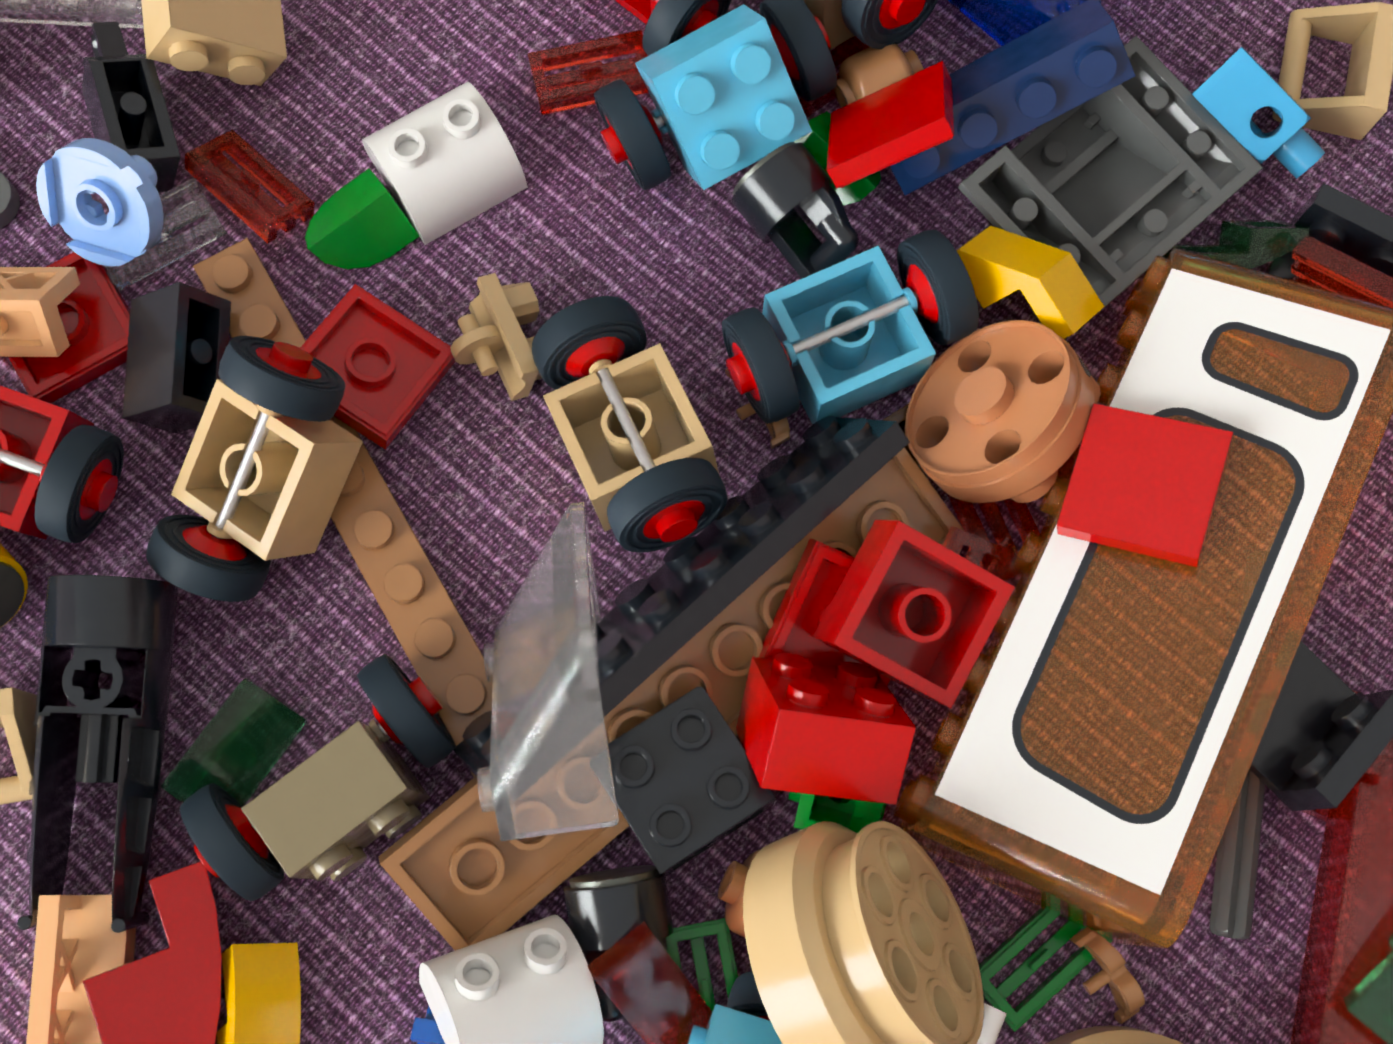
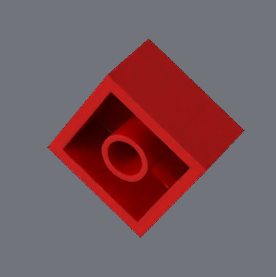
M875 519L813 637L876 670L878 673L923 698L951 709L1015 587L899 520Z
M777 653L774 655V659L752 656L736 726V732L761 788L894 805L897 803L916 730L915 725L876 670L854 662H842L838 668L817 666L809 659L791 653Z

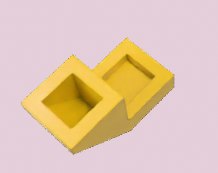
M994 226L987 227L956 250L965 265L976 298L983 309L1020 289L1042 325L1065 339L1077 332L1104 308L1103 303L1070 252Z

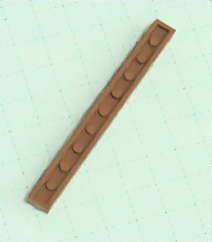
M248 238L193 266L208 293L231 301L229 333L232 338L236 336H253L288 343L299 348L304 344L306 339ZM334 416L330 419L362 440L356 430ZM362 443L332 512L331 519L418 677H421L443 706V709L438 713L457 746L464 740L462 735L473 720L485 712L492 710L496 712L509 700L365 444Z

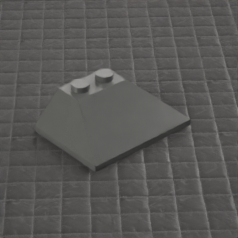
M1137 36L1124 45L1136 75L1135 77L1040 125L1011 151L1005 145L962 181L958 187L994 227L1070 252L1103 303L1104 308L1263 169Z

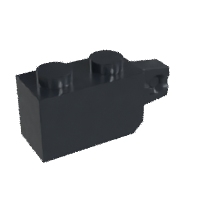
M118 22L93 23V35H91L90 43L94 57L83 58L82 92L95 139L104 140L118 146L130 156L139 155L145 158L156 171L157 184L155 187L158 193L170 192L173 190L180 153L154 60L147 59L146 54L128 55Z

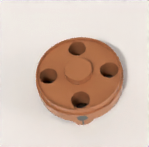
M1011 320L991 324L974 331L969 336L954 343L925 372L912 394L906 413L905 434L910 441L908 446L920 468L944 492L956 499L972 503H990L1010 498L1017 503H1029L1041 498L1051 489L1056 481L1058 469L1070 458L1080 444L1093 403L1098 404L1101 395L1100 385L1071 345L1048 327L1027 320Z

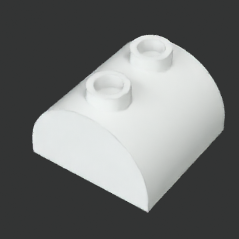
M469 82L456 87L362 139L366 153L419 234L424 245L528 188L519 160L500 123L481 94Z
M558 915L548 916L420 964L419 983L445 1044H603V1018L593 977L578 941L569 926Z

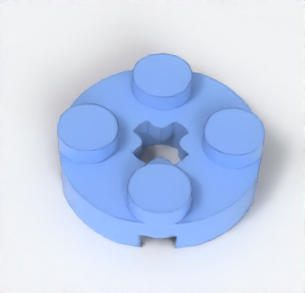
M82 138L58 149L53 157L45 161L39 169L36 187L42 213L51 227L60 223L63 230L73 239L66 245L82 258L103 266H121L130 262L135 257L143 255L161 240L164 214L162 202L155 187L157 184V174L152 164L139 155L130 156L123 149L104 140ZM96 192L105 200L109 208L108 214H105L101 203L92 199L91 194Z

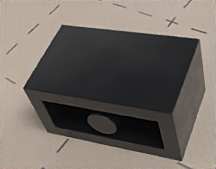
M177 282L131 299L123 419L175 434L198 427L217 379H220L218 374L220 361L229 344L231 301L182 282Z

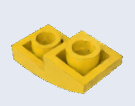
M297 942L232 944L221 954L227 1023L216 1033L217 1044H300L301 985Z

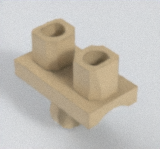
M496 273L478 277L477 286L480 293L470 302L469 310L471 314L464 315L457 321L463 335L453 342L450 347L451 353L459 364L476 363L482 376H489L498 371L511 401L528 397L535 380L542 379L532 355V342L535 336L526 338L520 325L536 321L540 311L538 299L530 282L501 286Z

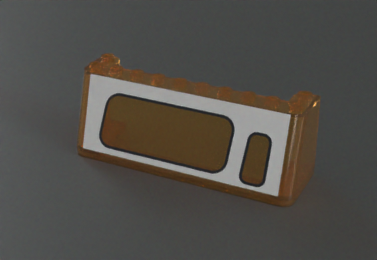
M1176 248L1173 249L1167 259L1156 255L1143 280H1138L1133 287L1121 313L1127 317L1115 341V344L1124 347V350L1116 366L1107 363L1097 380L1101 392L1098 402H1100V405L1233 432L1231 447L1198 567L1071 538L1057 533V522L1080 450L1081 440L1071 457H1074V460L1066 478L1057 475L1054 485L1042 500L1039 510L1049 514L1040 536L1030 532L1017 555L1013 568L1023 573L1013 595L1011 594L993 628L996 633L986 655L980 653L962 689L969 693L959 715L948 712L936 733L931 749L941 754L934 770L927 773L926 776L920 774L916 781L909 780L894 811V816L903 820L900 828L915 839L923 849L1040 907L1048 908L1060 914V917L1079 926L1089 927L1091 930L1111 940L1112 943L1156 948L1170 947L1178 939L1189 920L1393 412V308Z

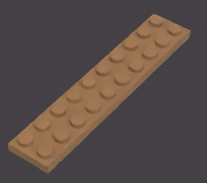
M904 447L508 804L503 802L475 776L378 856L380 865L455 951L504 933L630 826L590 763V756L696 687H703L734 735H737L736 726L752 656L759 657L763 641L769 628L771 629L774 623L773 619L786 590L790 586V581L810 538L855 558L875 519L899 520L952 551L969 536Z

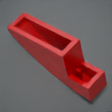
M200 861L148 880L169 947L83 981L102 1044H215L221 1003L222 955L216 904L207 869Z

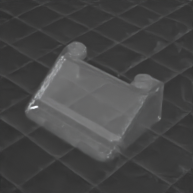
M584 502L569 504L496 627L494 642L484 643L483 646L486 677L488 683L493 682L490 766L478 768V793L482 812L495 811L501 841L613 827L619 822L601 698L596 622H601V613Z

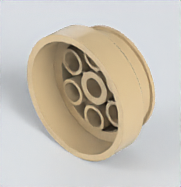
M823 821L774 841L763 847L756 854L747 872L744 886V932L749 960L760 997L782 1044H977L983 1027L984 997L975 949L960 908L945 879L925 850L907 832L886 821L868 824L858 833L841 824Z

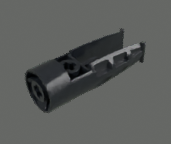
M54 575L48 577L36 711L33 726L37 727L34 775L29 783V795H32L31 844L27 849V863L30 866L29 915L18 919L17 926L21 930L37 926L39 895H63L77 782L118 783L112 881V930L120 933L144 925L150 919L146 911L140 912L148 865L151 863L152 836L158 797H160L162 786L160 776L165 731L168 728L167 719L178 587L170 582L104 575ZM72 650H74L73 657L71 659V652ZM141 653H146L145 669L140 663ZM101 673L112 674L113 681L110 689L99 688L98 681ZM67 698L75 706H67ZM142 698L141 709L131 708Z

